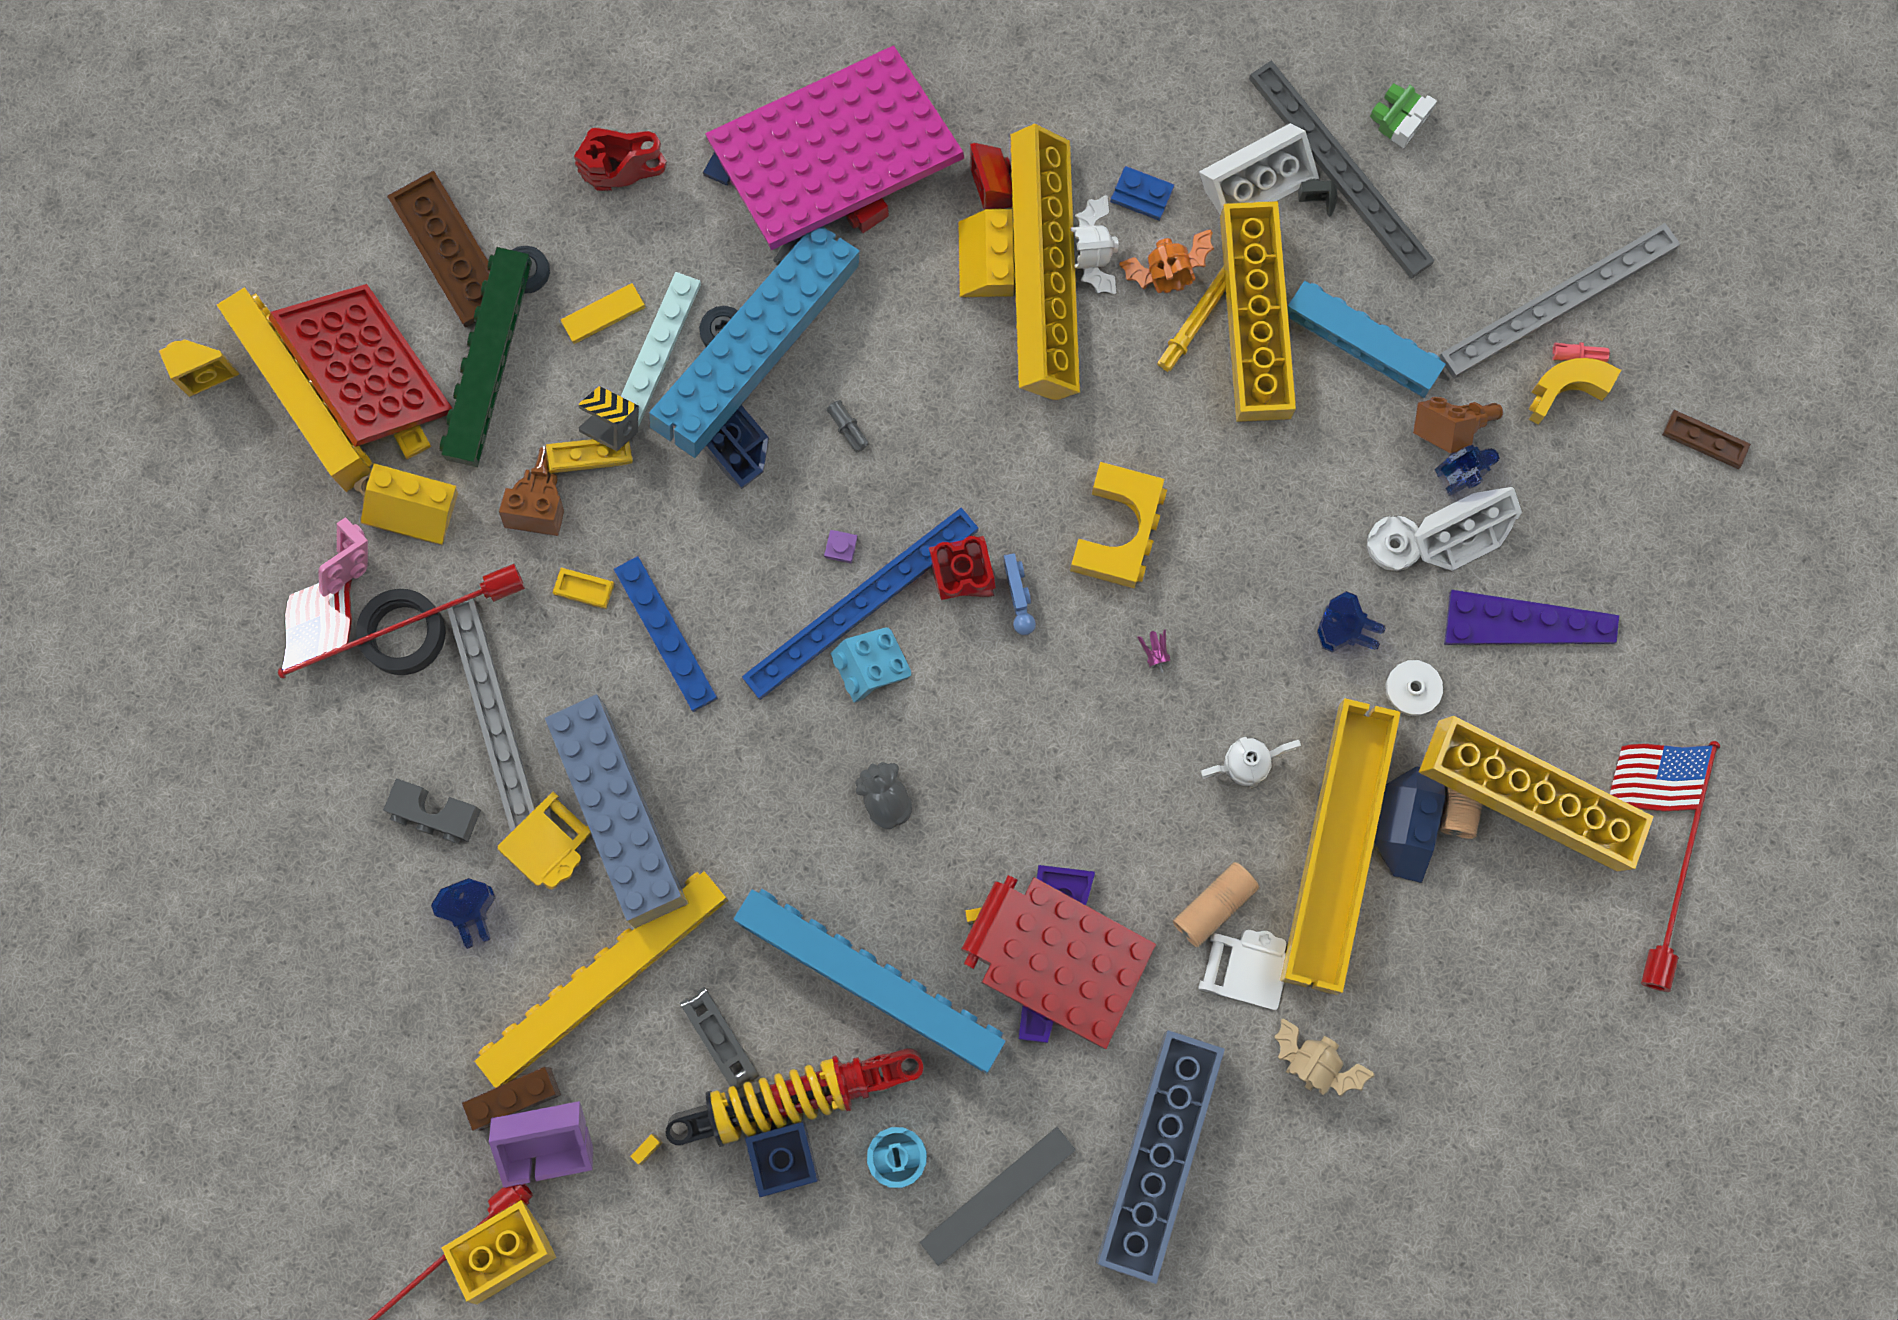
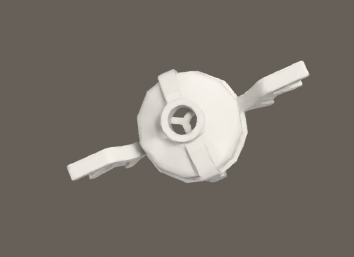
M1105 195L1098 200H1088L1085 210L1075 215L1079 221V227L1071 228V231L1074 232L1075 269H1083L1084 274L1081 281L1092 284L1096 293L1108 292L1116 294L1115 277L1101 272L1098 268L1106 266L1111 260L1112 253H1117L1119 249L1116 236L1111 237L1106 227L1094 225L1097 219L1109 213L1108 197Z
M1242 737L1230 746L1225 756L1224 766L1217 765L1201 770L1203 779L1211 776L1216 778L1226 773L1237 784L1253 788L1258 786L1267 777L1272 767L1271 758H1279L1283 753L1296 750L1301 744L1299 740L1269 751L1264 743L1254 738Z

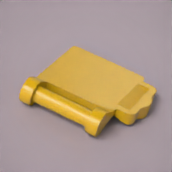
M554 791L497 848L534 885L540 886L543 884L551 890L555 889L561 882L571 878L573 870L581 862V857L575 850L591 835L589 826L584 825L558 800L559 796ZM551 808L578 835L572 840L544 812Z

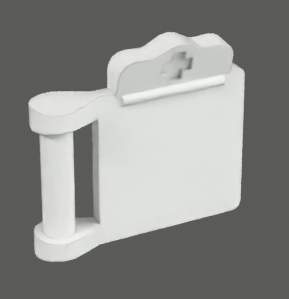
M1244 930L1240 940L1212 933L1210 942H1213L1207 969L1204 981H1200L1198 989L1276 1010L1279 1006L1284 985L1280 978L1286 955V941L1275 937L1269 931L1256 932ZM1223 947H1232L1223 986L1215 985Z

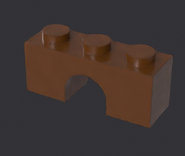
M542 1067L467 1100L462 1105L472 1131H481L490 1127L491 1118L512 1115L524 1109L536 1107L560 1096L561 1092L550 1067Z

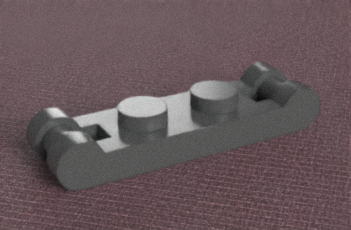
M703 987L697 991L698 994L690 1000L688 998L680 1002V1005L730 1087L735 1086L739 1090L742 1088V1083L749 1079L754 1080L759 1077V1074L709 992ZM704 1004L708 1011L698 1016L695 1010ZM740 1062L744 1069L734 1074L730 1067Z

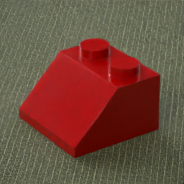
M979 143L970 144V170L983 209H1006L1013 207L1012 181L1009 175L1012 169L1009 158L1003 157L1001 148Z

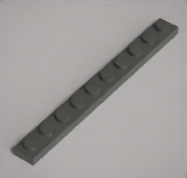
M1271 60L1251 73L1249 80L1286 125L1293 124L1306 131L1314 160L1331 181L1336 184L1339 191L1408 276L1412 279L1431 266L1435 261L1434 258Z

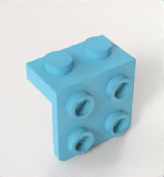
M887 627L844 639L830 653L833 663L839 670L845 683V688L854 703L866 698L875 688L905 680L911 676L908 663L891 629Z

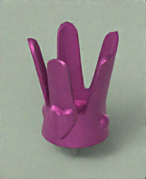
M1166 629L1163 630V637L1160 634V640H1158L1155 631L1150 632L1152 651L1146 646L1142 637L1138 636L1137 638L1148 656L1147 663L1149 668L1159 666L1161 673H1163L1162 665L1171 662L1166 648Z

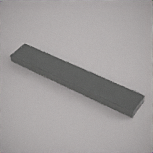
M1058 1127L1054 1128L919 1243L937 1266H939L1076 1149Z

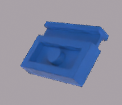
M1125 166L1110 202L1160 221L1174 189V184Z

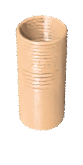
M1448 787L1440 831L1447 835H1453L1449 832H1453L1451 830H1458L1462 833L1456 832L1461 834L1456 836L1466 839L1476 838L1483 805L1463 794H1457L1459 792Z
M1233 862L1227 870H1224L1216 878V881L1211 883V886H1208L1192 904H1189L1173 920V924L1181 933H1183L1181 929L1186 931L1190 939L1186 937L1188 941L1195 947H1199L1228 917H1231V914L1238 910V907H1241L1249 897L1251 898L1259 890V885L1244 867L1237 862Z

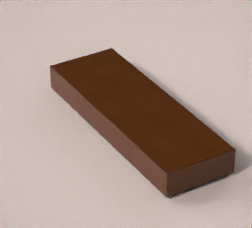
M1676 410L1672 411L1662 433L1663 436L1738 470L1741 468L1751 445L1746 441Z

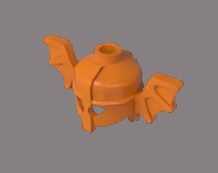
M1209 229L1195 234L1193 237V247L1189 254L1186 246L1172 243L1170 238L1159 240L1156 243L1157 248L1148 255L1149 268H1144L1135 257L1122 261L1119 265L1124 269L1127 281H1137L1142 289H1145L1150 283H1154L1157 293L1184 290L1186 285L1190 286L1196 280L1193 268H1204L1206 266V256L1210 251L1214 250L1211 244L1213 232Z

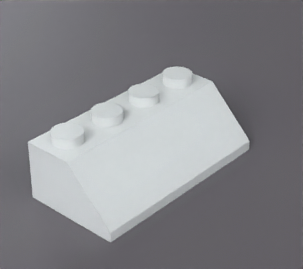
M1288 124L1199 171L1205 192L1220 215L1224 204L1278 201L1298 190L1301 182H1305L1308 179H1319L1306 131L1293 124Z

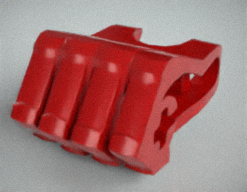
M596 127L591 128L587 132L585 139L574 155L578 173L585 182H588L597 191H612L611 187L629 186L639 179L661 175L665 171L666 160L660 152L661 142L653 132L622 133ZM651 141L654 143L649 149H641L644 142ZM610 159L620 162L615 171H612ZM651 159H657L659 165L650 168L646 165V162Z

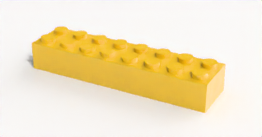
M1278 201L1224 204L1220 215L1236 422L1291 419L1296 410Z
M245 287L218 303L217 307L331 477L345 492L354 488L356 482L371 474L370 466L373 465V462L360 446L355 447L344 432L269 320L271 312L269 308L262 302L257 293L251 295Z
M1456 716L1438 721L1419 773L1617 872L1636 868L1654 816Z

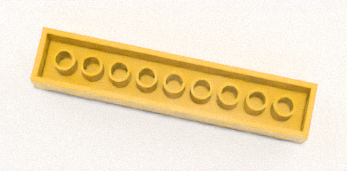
M1034 123L1011 134L1019 388L1051 400H1059L1080 393L1074 232L1071 231L1073 227L1070 141Z

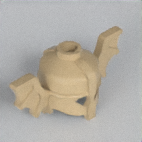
M1285 1019L1281 1020V1029L1275 1035V1039L1280 1044L1278 1058L1291 1062L1286 1073L1298 1074L1299 1079L1307 1083L1305 1088L1311 1091L1314 1087L1320 1089L1319 1093L1324 1095L1331 1087L1341 1097L1350 1089L1362 1091L1366 1081L1375 1076L1372 1071L1360 1064H1356L1344 1073H1339L1343 1067V1061L1337 1053L1339 1045L1324 1036L1321 1041L1307 1040L1299 1049L1297 1046L1298 1027Z

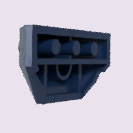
M740 405L704 447V450L724 474L738 487L743 489L764 473L769 437L746 409Z
M1416 766L1386 784L1374 844L1394 877L1422 883L1434 852L1445 799V785L1419 773L1420 767Z

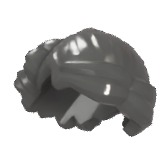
M881 762L879 765L871 764L868 770H863L860 773V778L856 780V793L863 796L864 805L870 815V819L884 829H892L897 824H903L908 821L912 813V802L904 785L896 779L899 771L898 765Z

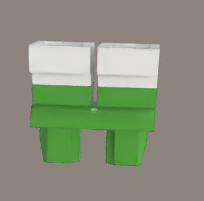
M1393 83L1384 96L1385 100L1393 104L1392 108L1390 109L1381 102H1378L1372 110L1370 118L1380 125L1378 131L1404 149L1432 113L1437 100L1429 95L1426 98L1420 96L1415 92L1412 85H1409L1405 90Z

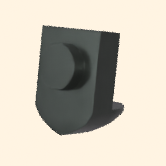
M1308 179L1305 182H1301L1298 190L1299 202L1325 201L1328 217L1332 216L1338 197L1336 184L1330 180L1320 181L1319 179Z

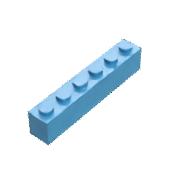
M1304 280L1287 306L1289 319L1423 398L1426 397L1446 365L1436 354L1427 353L1420 349L1414 341L1407 338L1403 339L1396 335L1390 327L1374 322L1368 314L1347 306L1344 300L1339 297L1330 296L1317 284L1308 283Z

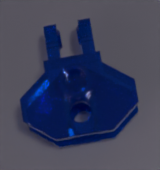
M1472 444L1458 452L1451 453L1450 457L1435 468L1434 471L1437 477L1445 475L1450 484L1445 490L1448 496L1466 487L1471 489L1484 481L1482 477L1491 470L1490 466L1496 464L1500 458L1495 449L1488 448L1480 451L1477 446L1474 447Z
M1346 591L1331 599L1329 605L1326 606L1317 629V635L1322 649L1330 652H1335L1347 644L1354 646L1355 643L1375 650L1379 648V641L1361 634L1362 629L1382 634L1385 632V625L1367 618L1368 614L1362 611L1357 595Z
M467 878L440 889L431 904L434 916L452 922L453 926L458 928L463 944L467 949L473 947V938L468 927L474 924L477 925L480 938L484 942L490 940L485 920L488 919L486 913L496 898L493 888L486 883Z

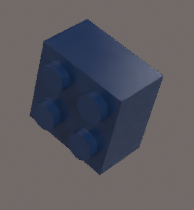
M805 1122L745 1138L759 1198L820 1181Z

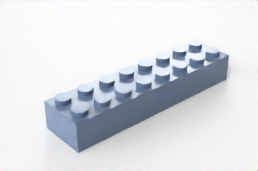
M596 694L546 717V723L627 922L634 928H637L687 905L688 902L604 702Z
M1169 1030L1164 1033L1096 1263L1098 1265L1155 1284L1157 1283L1224 1054V1048Z

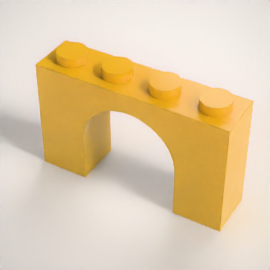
M1100 462L1092 495L1114 500L1128 506L1137 517L1139 531L1130 542L1117 547H1109L1078 539L1070 571L1130 588H1135L1137 581L1142 582L1146 566L1141 565L1143 556H1149L1154 540L1148 538L1151 530H1157L1160 514L1155 512L1157 505H1163L1167 489L1162 488L1165 479Z

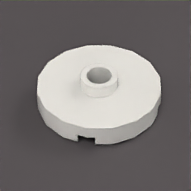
M1402 516L1382 518L1375 523L1368 534L1367 548L1370 557L1377 565L1386 570L1400 571L1408 569L1420 557V552L1414 538L1415 533L1419 529L1413 521ZM1396 540L1399 543V548L1391 547L1390 541Z
M1408 660L1398 664L1390 672L1386 681L1388 700L1397 711L1408 716H1422L1432 711L1440 702L1443 694V682L1438 672L1430 664L1420 660ZM1416 683L1420 690L1417 692L1413 691L1411 684Z

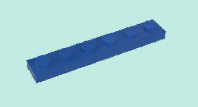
M637 556L614 568L616 575L692 712L718 699L640 558Z

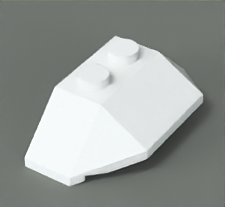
M1508 487L1473 493L1425 517L1414 535L1422 560L1453 571L1500 547L1511 531L1515 520L1522 513L1515 489Z

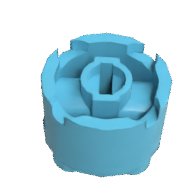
M891 1127L881 1131L872 1140L867 1151V1164L871 1174L879 1183L890 1188H903L914 1183L923 1174L927 1164V1151L923 1141L915 1132L904 1127Z

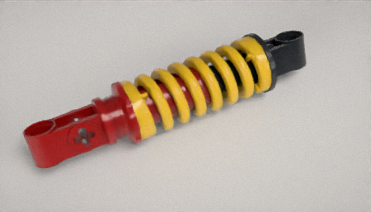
M912 1048L873 1056L864 1061L856 1057L853 1058L852 1062H847L846 1064H842L836 1055L832 1056L831 1059L821 1061L820 1071L817 1072L814 1071L812 1065H806L804 1067L805 1075L799 1076L796 1069H791L789 1071V1080L784 1081L780 1073L774 1075V1084L771 1085L768 1084L766 1078H760L758 1081L759 1093H754L750 1082L743 1084L745 1096L739 1098L735 1086L729 1087L730 1101H727L725 1092L720 1093L717 1090L712 1092L710 1090L706 1092V1105L677 1112L669 1118L665 1131L666 1138L670 1143L680 1146L714 1136L718 1146L722 1147L727 1143L738 1141L741 1138L742 1130L748 1137L754 1136L757 1132V1125L761 1131L769 1132L772 1129V1121L778 1128H783L787 1125L788 1117L794 1124L802 1121L803 1113L810 1120H813L817 1117L819 1108L824 1115H830L835 1109L851 1111V1100L854 1098L863 1097V1099L869 1098V1092L885 1090L897 1084L919 1078L923 1072L922 1058L920 1053ZM907 1058H913L918 1062L916 1068L911 1071L904 1070L901 1064ZM879 1067L882 1070L883 1077L880 1075ZM675 1123H683L687 1126L688 1131L685 1134L679 1135L673 1131L672 1126Z

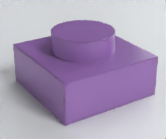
M830 530L824 557L852 563L858 536Z

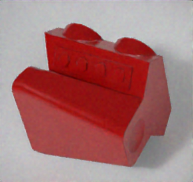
M969 536L961 541L952 543L941 542L936 546L929 547L933 575L941 600L959 596H994L993 589L996 586L984 536Z

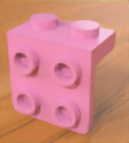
M346 517L337 523V552L339 554L322 564L319 568V593L323 597L330 593H337L346 582L352 578H359L367 569L368 540L365 538L362 529L357 524L353 525Z

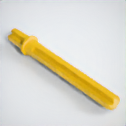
M1224 266L1174 339L1168 341V348L1157 362V365L1162 367L1163 370L1171 371L1181 355L1187 353L1188 345L1226 291Z

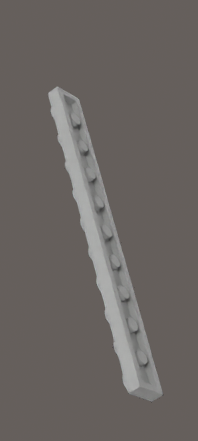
M1666 223L1445 350L1439 357L1442 362L1446 363L1445 367L1455 379L1676 250L1680 243Z
M473 598L448 608L447 611L509 828L512 832L536 807L476 600Z

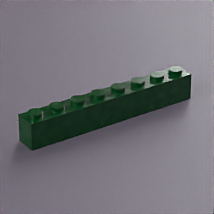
M496 247L495 254H491L489 257L488 280H484L482 283L481 306L476 307L474 313L475 330L469 333L467 347H469L467 358L464 357L461 362L460 373L463 374L460 383L456 384L453 398L456 399L454 409H450L447 415L446 424L449 425L447 435H443L440 441L439 450L446 461L474 467L479 466L532 266L529 254Z

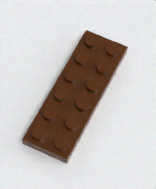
M433 170L387 195L463 326L466 328L475 323L474 313L476 307L481 306L482 283L484 280H488L490 273L488 270V260Z

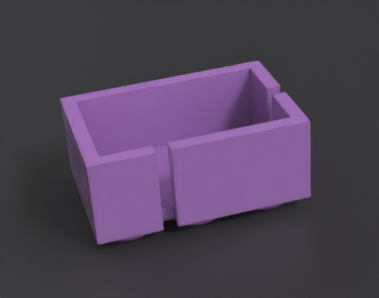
M580 1101L491 1118L489 1144L504 1188L530 1183L533 1157H536V1181L592 1170L593 1145Z

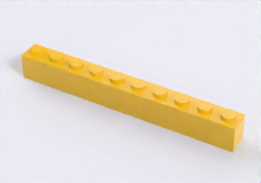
M705 871L701 874L698 872L694 873L684 882L686 886L682 890L688 902L687 905L633 930L631 928L626 929L617 937L618 943L612 948L605 947L594 956L595 962L587 968L582 966L571 975L572 981L564 987L559 985L548 994L549 1000L541 1006L536 1004L525 1013L527 1018L518 1025L513 1023L501 1033L503 1037L495 1044L490 1042L478 1052L480 1056L474 1062L495 1088L516 1078L729 901Z

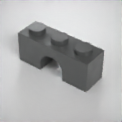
M396 778L383 811L391 815L389 820L405 826L408 821L418 824L417 830L431 835L434 830L444 833L443 839L459 844L460 840L469 842L481 809L472 804L449 797L442 811L436 814H428L425 810V800L429 791L423 787Z

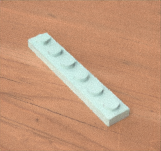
M675 272L621 394V397L639 405L638 426L641 423L701 286L700 280Z

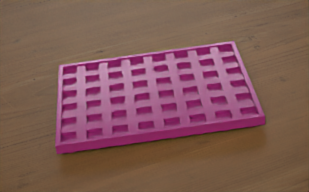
M894 45L705 133L710 146L716 153L722 167L770 250L776 249L965 159L963 150Z

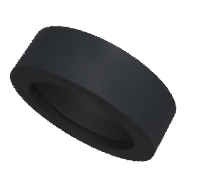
M399 588L382 592L371 599L361 611L356 625V638L358 640L375 633L381 619L394 609L408 607L424 613L436 607L424 595L410 589ZM440 612L426 617L427 635L424 643L416 652L405 657L396 658L383 654L377 645L376 638L358 646L363 655L380 670L394 675L414 674L428 667L440 654L445 641V623Z

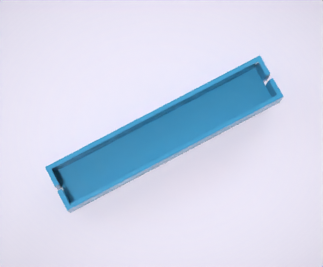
M823 226L805 234L649 412L650 428L670 442L675 438V445L696 458L851 277L859 265L860 250L841 238L836 241V235Z
M751 889L733 919L739 926L988 1074L1006 1042L1002 1039L1003 1032L989 1024L985 1029L976 1023L978 1018L964 1009L960 1013L951 1008V1001L939 994L933 998L926 993L927 987L914 979H911L909 983L901 978L902 972L886 963L883 968L876 963V957L861 948L858 953L851 949L853 946L851 942L836 933L833 938L826 934L828 930L821 923L812 918L808 923L802 919L803 915L799 910L787 903L784 908L777 904L778 900L769 892L761 889L758 893Z

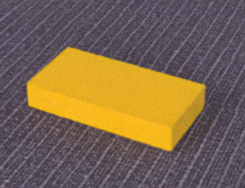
M560 568L552 594L607 609L615 583Z

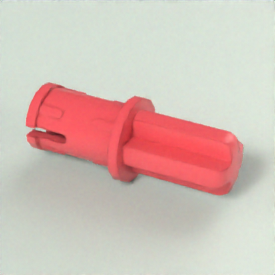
M1555 342L1552 360L1563 361L1576 358H1591L1608 362L1610 351L1608 348L1584 346L1583 342L1579 344Z

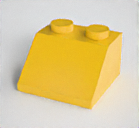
M185 339L171 342L166 348L159 350L170 379L189 397L240 375L238 370L221 351Z

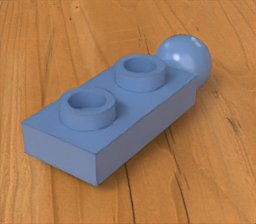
M1015 553L1004 555L1003 563L1015 614L1017 615L1013 626L1018 634L1029 635L1034 631L1036 622L1034 617L1027 613V604H1031L1028 587L1023 588L1021 578L1025 577L1022 561H1016Z

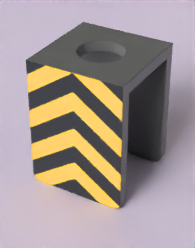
M601 386L597 387L579 403V409L592 415L579 427V432L603 445L618 451L638 433L639 405Z

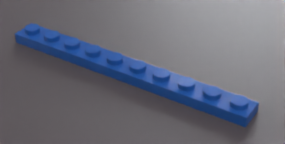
M962 507L745 673L742 679L757 698L761 700L932 567L929 547L936 546L941 542L952 543L964 540L966 537L979 531L978 526Z

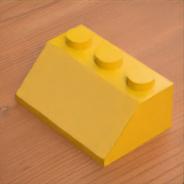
M987 209L959 221L960 297L1013 296L1012 209Z
M374 463L365 490L361 524L443 545L458 496L457 487Z
M522 1200L441 1247L466 1302L476 1305L557 1258L544 1230Z

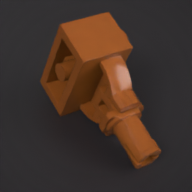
M1432 397L1430 400L1418 402L1413 433L1450 454L1471 449L1474 434L1477 433L1478 429L1485 427L1488 421L1500 419L1503 415V409L1497 403L1482 406L1472 402L1469 405L1458 406L1448 403L1445 398Z
M545 447L539 449L535 467L531 469V473L530 470H525L524 477L512 489L505 488L499 509L504 528L554 536L559 535L564 508L556 488L558 477L549 472Z

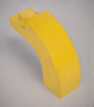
M1591 358L1570 359L1555 365L1543 375L1532 390L1536 397L1528 409L1533 412L1529 420L1539 425L1555 397L1564 391H1583L1603 401L1612 389L1621 370L1611 364Z

